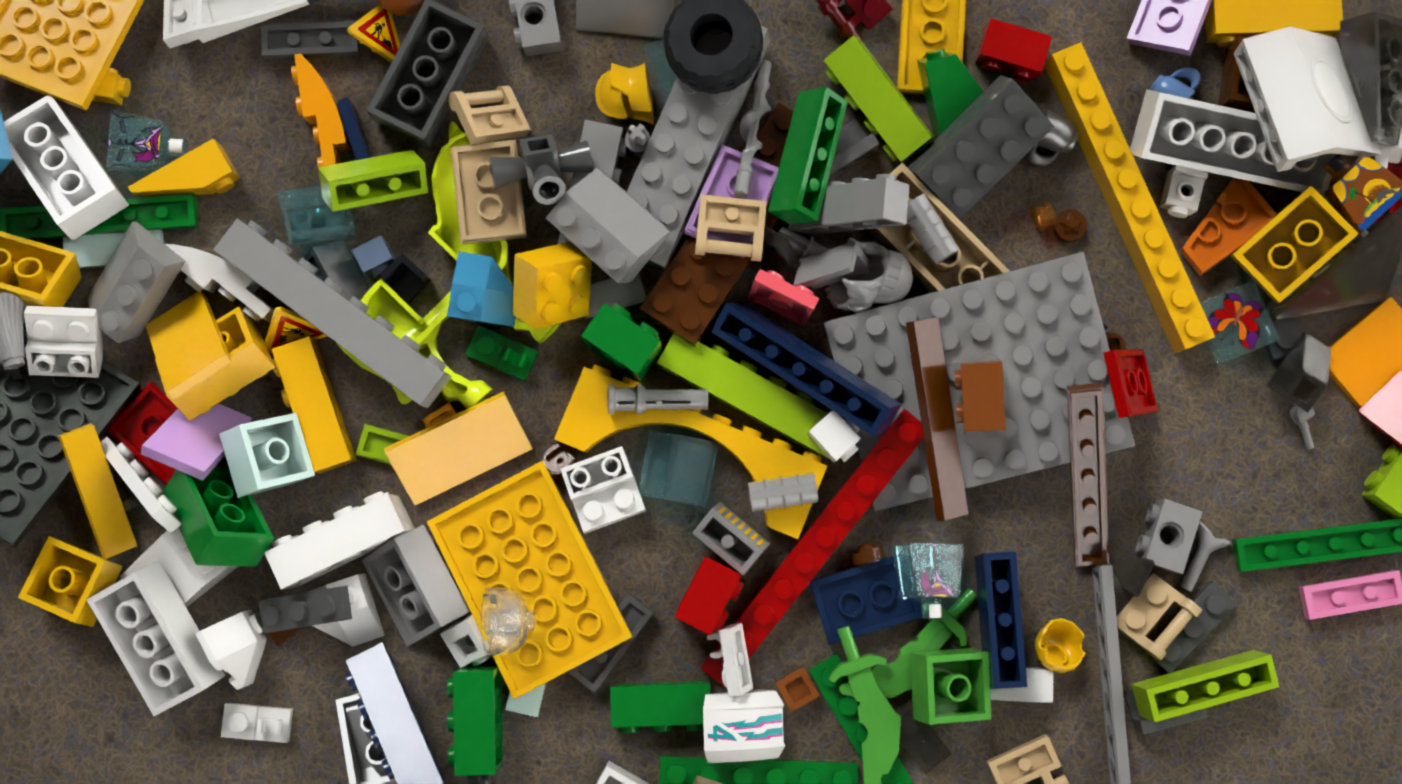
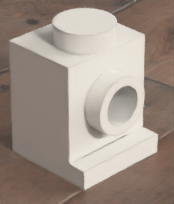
M1177 165L1174 166L1167 173L1159 208L1168 210L1167 213L1178 218H1186L1187 215L1190 216L1198 210L1208 172ZM1181 188L1189 190L1188 196L1182 194Z
M472 613L451 623L440 634L460 668L471 662L473 666H477L491 657L490 650Z

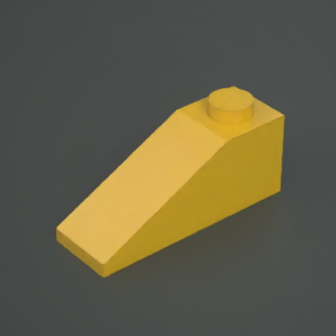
M211 139L128 186L131 193L139 198L192 193L195 195H210L216 192L221 194L229 191L234 187V182L241 178L223 146L215 139Z

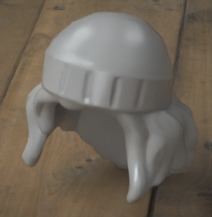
M849 238L847 243L855 241V239ZM856 240L871 262L870 272L849 279L843 278L842 281L831 284L825 289V293L828 294L826 298L830 300L834 308L863 312L868 310L873 303L885 305L901 301L911 289L913 281L912 268L902 253L887 250L875 242H859Z

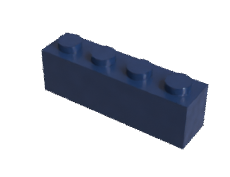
M1016 552L980 554L975 556L974 559L982 651L989 653L990 689L1028 687Z

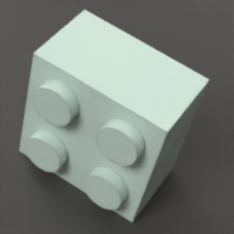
M297 413L240 424L219 434L238 498L292 485L315 476Z

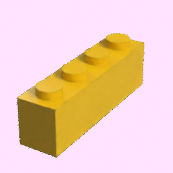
M1212 0L1205 17L1206 43H1217L1218 47H1227L1238 36L1249 38L1290 26L1336 37L1344 30L1342 0Z
M307 336L273 348L274 358L272 361L275 366L273 371L277 377L282 379L285 389L281 390V395L286 407H291L292 412L297 413L314 473L322 474L356 462L357 459L316 339Z

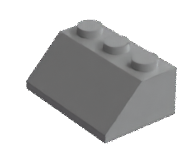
M577 0L576 30L664 39L665 24H667L670 14L674 9V0Z
M600 168L593 170L565 192L563 198L558 201L546 217L552 225L617 283L632 282L671 233L669 229Z
M136 221L130 224L87 297L89 309H97L99 329L116 343L137 338L142 334L146 327L145 325L150 321L186 262Z
M424 525L393 538L361 560L407 647L470 612L463 595L459 592L450 575L449 568L443 562L435 547L433 538L428 534Z

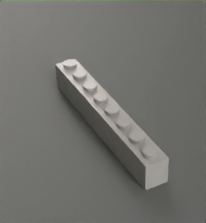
M238 218L234 221L213 249L215 252L416 403L429 408L452 377L444 371L447 366L444 362L433 354L426 358L418 352L421 345L406 334L402 339L392 332L395 326L382 316L378 315L376 319L366 313L370 307L355 296L350 300L341 294L344 289L342 286L328 276L323 281L315 275L318 268L304 258H301L299 262L290 256L293 250L277 238L272 243L264 237L268 231L253 220L246 224Z

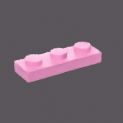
M1399 570L1298 587L1304 618L1308 620L1402 604V581Z

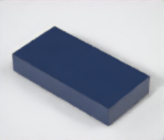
M348 97L338 100L336 104L355 159L371 158L372 155L355 106Z

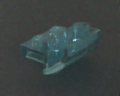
M321 186L277 191L287 246L355 236V226L351 210L345 209L332 212L322 198Z
M650 431L639 484L641 496L707 508L719 443L684 435Z

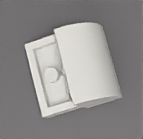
M26 306L24 319L28 342L25 347L29 375L99 377L103 360L104 339L103 331L99 329L97 309Z
M622 446L560 469L584 534L646 512L635 476Z

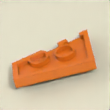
M1232 178L1205 218L1185 243L1180 253L1199 276H1202L1235 253L1278 214L1249 181Z

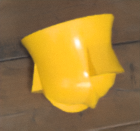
M611 63V70L602 74L596 84L595 98L599 110L603 114L616 119H627L629 117L654 125L652 92L646 63L631 68Z

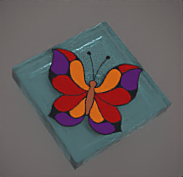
M1254 280L1200 302L1215 335L1214 338L1206 342L1216 365L1280 340Z

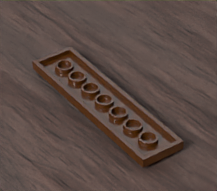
M778 103L757 134V139L763 143V146L756 151L754 158L776 167L780 166L793 115L792 110ZM771 197L766 206L763 243L779 220L778 217L768 212ZM688 236L639 308V312L692 346H695L750 264L751 257L742 258L740 256L705 253V256L695 255L696 238Z

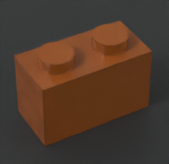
M1002 360L961 362V370H954L955 390H962L963 403L956 404L957 424L964 423V432L1005 430Z

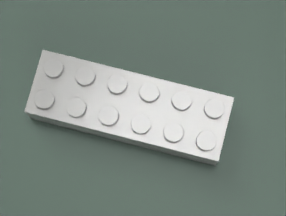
M1146 89L1130 147L1132 154L1140 158L1304 192L1308 187L1312 186L1322 197H1326L1324 192L1329 188L1332 178L1323 166L1337 155L1329 153L1297 161L1291 169L1277 172L1256 113Z

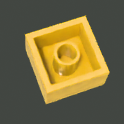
M571 242L515 254L513 315L535 330L588 316L592 260Z
M48 536L18 598L71 622L94 627L97 617L87 599L115 584L123 566L71 543Z

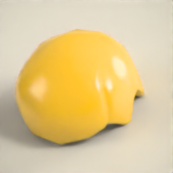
M1063 618L1050 620L1038 632L1034 646L1037 659L1045 668L1058 673L1074 671L1086 654L1082 649L1084 633L1072 621Z

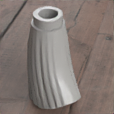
M9 292L0 293V363L3 364L4 370L16 369L25 365L23 324L25 321L24 311L28 305L18 296Z

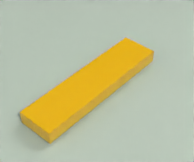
M90 423L58 435L102 557L108 559L136 547L135 537L95 426Z

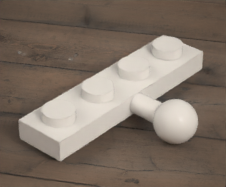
M108 437L103 439L100 443L105 457L151 517L170 533L176 530L181 525L173 514L177 508L164 494L160 495L163 490L151 477L145 478L149 472L136 459L132 461L135 457L134 453L123 442L116 445Z

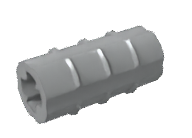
M921 194L908 202V225H910L917 236L916 238L919 239L925 252L928 253L935 265L960 250L952 238V234L948 232L943 224V220L939 218L934 210V206L931 205L925 194Z
M814 473L797 474L796 476L784 478L780 476L777 479H763V481L748 483L752 512L769 511L774 508L802 506L803 504L818 502Z

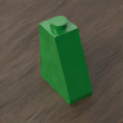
M945 48L926 52V58L917 60L933 135L936 137L947 129L984 92L959 57L954 53H945Z

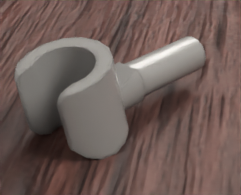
M1300 402L1290 409L1289 415L1293 422L1299 426L1306 449H1312L1314 444L1307 420L1315 416V411L1309 403L1304 404Z

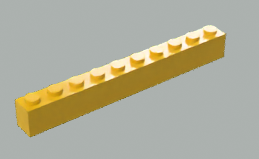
M1082 42L1052 54L1044 64V67L1068 120L1079 130L1077 140L1174 354L1214 338V332Z

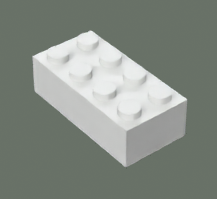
M51 95L45 96L4 121L13 160L56 224L72 241L129 206L70 118Z
M382 491L374 493L363 499L365 505L361 507H345L333 513L335 519L322 522L319 520L303 527L304 534L300 536L295 535L291 537V535H287L272 542L274 548L264 553L280 589L299 587L380 548L393 538L415 529L400 495L389 494V492L383 493Z
M159 560L87 599L153 716L196 695L225 676L222 670L218 672L210 664L195 633L199 632V629Z

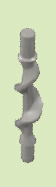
M762 60L758 68L756 80L753 83V109L745 113L740 122V134L742 140L746 142V147L740 158L734 195L741 199L747 197L750 178L753 176L751 163L754 154L763 146V143L756 136L759 120L764 113L771 111V106H769L765 98V94L770 87L769 77L772 66L768 60Z

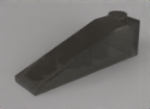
M1374 11L1340 21L1339 43L1341 55L1372 143L1391 147L1398 146L1402 128V19Z

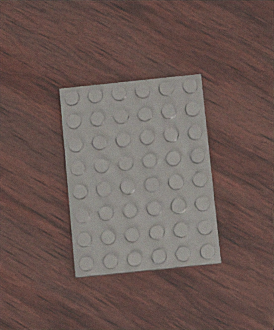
M1084 251L824 322L834 361L902 404L893 421L903 409L921 421L906 322L938 317L965 489L1070 463L1067 386L1102 383L1104 388L1106 453L1135 446L1128 417L1118 419L1103 352H1108L1110 349ZM1002 360L1005 430L964 432V423L957 424L956 404L963 403L962 390H955L954 370H961V362ZM859 428L860 430L857 432V435L861 439L857 442V447L859 448L861 462L884 433L873 437ZM924 438L874 500L873 506L875 511L933 497Z

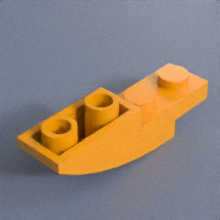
M294 54L296 66L291 67L294 84L299 85L300 97H296V108L299 116H303L310 125L317 124V126H313V136L316 145H320L322 156L317 157V166L323 167L341 163L340 152L352 150L336 104L338 102L315 68L302 54Z

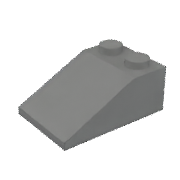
M357 693L336 699L349 784H397L395 778L389 780L381 761L386 759L383 749L377 750L370 737L369 731L374 729L371 720L365 721L358 708L357 702L362 700L360 694Z

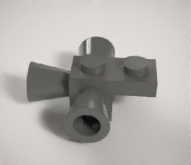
M552 134L519 139V157L489 156L495 189L526 178L529 190L533 189L534 198L539 203L545 205L557 203L565 195L566 186L561 179L560 172L591 173L593 171L591 152L587 140L558 151Z

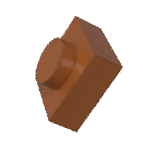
M804 666L775 681L791 712L820 697Z

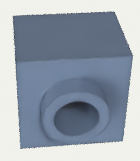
M381 235L352 249L363 273L369 278L372 276L380 278L383 272L396 259L388 242Z

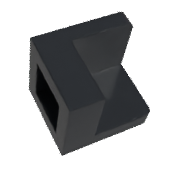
M402 253L380 276L383 281L410 304L431 281L421 269Z

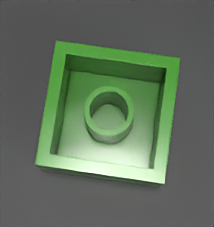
M974 648L910 652L913 719L928 725L991 720L988 652Z

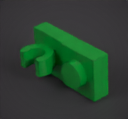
M479 325L466 355L526 382L539 352Z

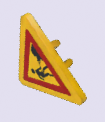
M379 4L347 28L348 33L359 40L360 44L366 45L372 49V52L378 53L392 63L401 46L392 13L385 10Z
M276 307L265 344L270 354L273 353V348L307 336L316 340L328 336L301 315L295 313V311Z

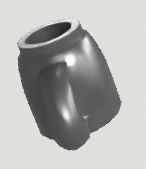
M1045 110L1042 113L1055 127L1027 155L1029 163L1036 167H1043L1052 163L1059 152H1070L1079 136V130L1069 120L1049 110ZM1039 145L1053 151V153L1047 156L1037 153L1036 148Z

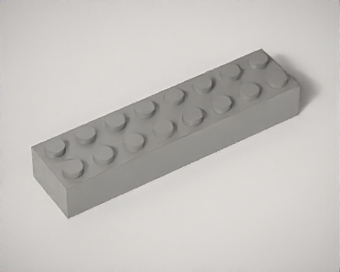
M761 26L763 51L759 66L770 43L768 28ZM722 29L706 31L699 37L695 49L704 55L719 54L728 48L732 41V36ZM756 68L752 77L734 90L719 94L698 92L691 89L690 86L683 83L678 77L676 78L627 190L631 197L671 231L646 264L665 272L679 251L686 236L684 230L721 145H725L758 68Z

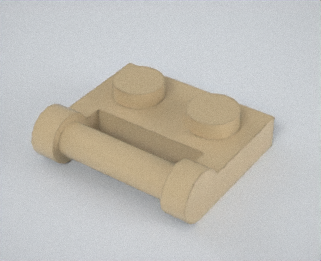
M508 85L498 86L496 90L465 94L462 91L449 93V106L452 111H456L470 144L526 137L531 130L511 87ZM491 103H498V104H499V105H496V106H488V107H480V108H472V109H471V107H470V106H475V105H483V104H491Z
M701 194L695 255L705 256V253L751 257V261L761 262L767 201ZM707 231L753 236L752 244L708 240Z
M1153 573L1117 616L1118 630L1152 657L1161 661L1167 654L1165 652L1167 647L1192 617L1197 618L1203 610L1195 602L1186 598ZM1173 604L1180 607L1179 613L1154 642L1147 638L1148 634Z

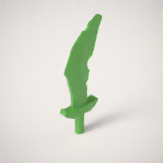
M968 588L948 611L941 606L942 618H932L916 636V641H910L899 649L900 652L894 662H886V665L877 664L871 667L876 683L886 698H893L912 689L910 652L940 650L951 635L956 638L958 645H967L964 627L957 619L978 598L971 589ZM923 602L921 608L929 611V604L933 603ZM849 681L838 686L839 691L843 695L854 697Z
M848 625L837 629L847 661L839 663L829 675V680L835 683L838 678L847 675L855 700L859 702L857 706L859 723H862L868 731L866 739L861 743L863 784H882L881 777L883 774H889L899 753L901 715L894 711L877 685L871 670V666L877 664L886 665V658L870 653L860 656L852 631Z

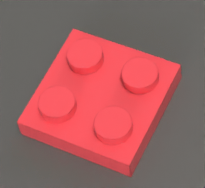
M760 269L754 279L747 300L805 328L819 298L814 296L813 291L805 286H794L784 281V277L777 272L771 270L765 272Z

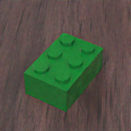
M603 303L581 337L588 349L635 381L641 383L662 353L659 333L644 322L640 326L632 322L631 314L620 305L614 303L610 307Z
M215 466L203 481L176 469L162 492L177 508L173 514L181 523L179 526L180 532L196 565L256 567L265 554L264 552L267 551L274 540L253 495L237 497L229 467Z
M464 666L453 671V677H449L447 681L448 698H453V712L448 713V732H454V745L449 746L448 764L449 767H454V776L496 775L503 766L502 674L498 666Z

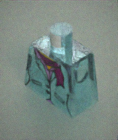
M111 110L106 171L117 178L149 175L169 164L170 157H181L187 154L186 138L171 137L172 128L163 121Z
M907 543L893 546L892 552L902 598L904 600H921L922 619L942 618L941 600L957 598L960 595L964 545Z

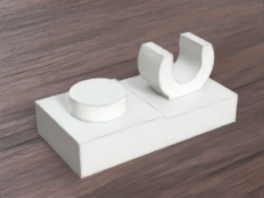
M742 623L730 624L719 631L713 632L711 636L708 635L707 640L716 639L721 644V649L711 652L710 657L715 659L723 657L724 659L722 681L724 686L727 687L728 696H741L752 690L753 682Z
M225 703L221 737L288 743L290 741L293 708Z

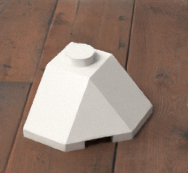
M365 573L312 590L317 591L348 586L352 619L313 625V627L352 647L385 636Z
M253 610L243 611L195 633L210 664L218 672L222 669L232 676L229 678V682L236 690L253 684L267 641L265 633L263 634L261 616L254 613Z

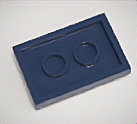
M904 553L814 579L809 583L828 645L841 642L837 629L849 625L853 637H858L923 617Z

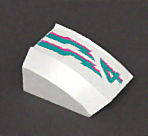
M756 689L734 697H729L728 692L705 695L703 729L704 753L707 763L779 758L786 745L783 739L782 708L784 704L776 691Z

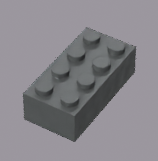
M425 0L366 110L375 122L431 149L451 111L448 103L449 93L462 90L489 39L484 25L433 0Z
M1000 75L907 168L960 220L1055 126L1013 79Z

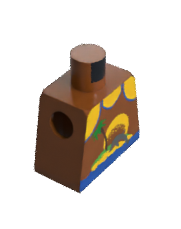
M1337 154L1323 166L1336 180L1324 192L1325 196L1335 210L1359 234L1364 232L1402 197V179L1368 156H1365L1354 166H1351L1340 154Z

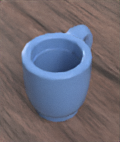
M1183 67L1176 70L1170 76L1161 74L1149 90L1192 99L1195 95L1194 90L1201 84V75L1194 68ZM1183 77L1191 82V87L1175 78Z

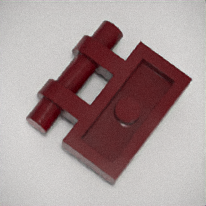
M816 0L819 4L818 9L824 16H829L837 26L836 32L841 38L845 37L847 40L853 35L861 39V36L855 30L856 25L860 22L867 30H870L893 10L887 0H844L852 11L849 16L845 17L837 7L843 0Z

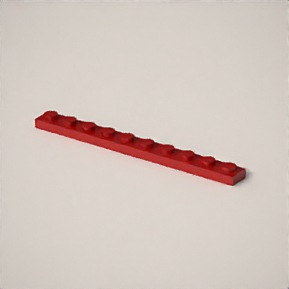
M903 409L887 431L736 620L735 623H742L748 659L923 440L921 421L907 410ZM720 642L713 649V651L721 649ZM709 655L700 668L725 687L722 681L724 659L723 657L711 658Z

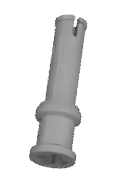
M608 385V414H614L615 411H635L636 414L645 413L646 409L707 410L708 390H646L645 386L636 385L635 388H615L614 385Z

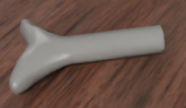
M1199 522L1197 528V551L1179 586L1188 592H1192L1210 553L1232 545L1225 538H1215L1202 522Z

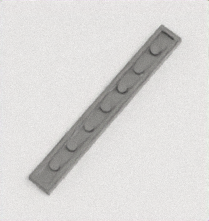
M1093 565L1092 579L1110 784H1131L1112 565Z

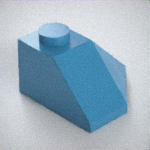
M459 251L447 316L514 327L516 316L513 315V285L491 256Z

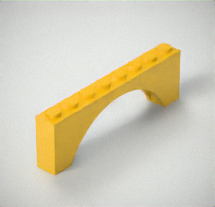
M593 365L592 369L583 368L554 437V440L587 453L601 441L627 429L647 425L676 426L698 432L722 445L744 466L753 482L763 481V479H777L780 476L784 478L796 476L797 474L814 473L818 491L827 469V465L821 463V456L808 451H804L803 455L790 451L792 445L776 438H774L773 443L760 438L761 432L744 426L741 431L730 426L732 420L718 414H714L712 418L700 414L702 409H646L645 413L636 414L635 411H615L614 414H608V385H614L615 388H635L636 385L642 384L627 377H623L622 382L611 378L612 372L598 365ZM813 503L803 504L802 506L774 508L769 511L764 510L766 527L798 539Z

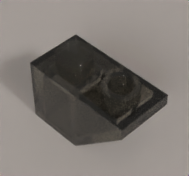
M1303 332L1266 386L1301 409L1309 412L1328 385L1332 349Z

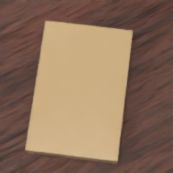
M516 139L451 147L461 244L527 238L521 180L495 189L489 163V156L518 157Z

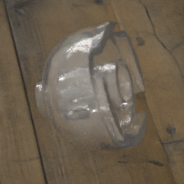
M486 588V594H483L481 629H485V634L489 639H482L484 653L486 656L511 654L525 643L528 631H534V611H528L526 601L519 593L511 589Z

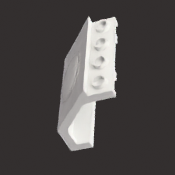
M1290 26L1242 39L1234 52V56L1277 172L1291 169L1297 161L1329 153L1345 155L1347 162L1351 166H1354L1365 156L1371 157L1381 154L1336 38Z

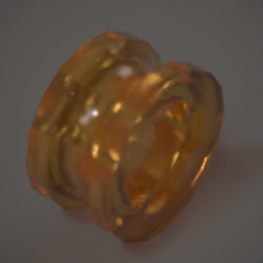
M1048 201L1042 202L1041 207L1037 205L1030 207L1032 220L1039 233H1044L1047 227L1051 229L1057 227L1056 214Z

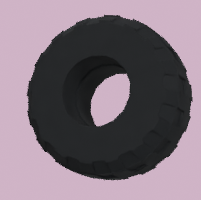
M682 0L671 12L668 22L665 24L663 44L671 69L683 83L698 92L719 94L736 89L752 77L753 72L758 68L761 61L763 34L756 13L744 0ZM722 29L731 34V43L728 48L719 54L704 55L695 49L699 37L706 31Z

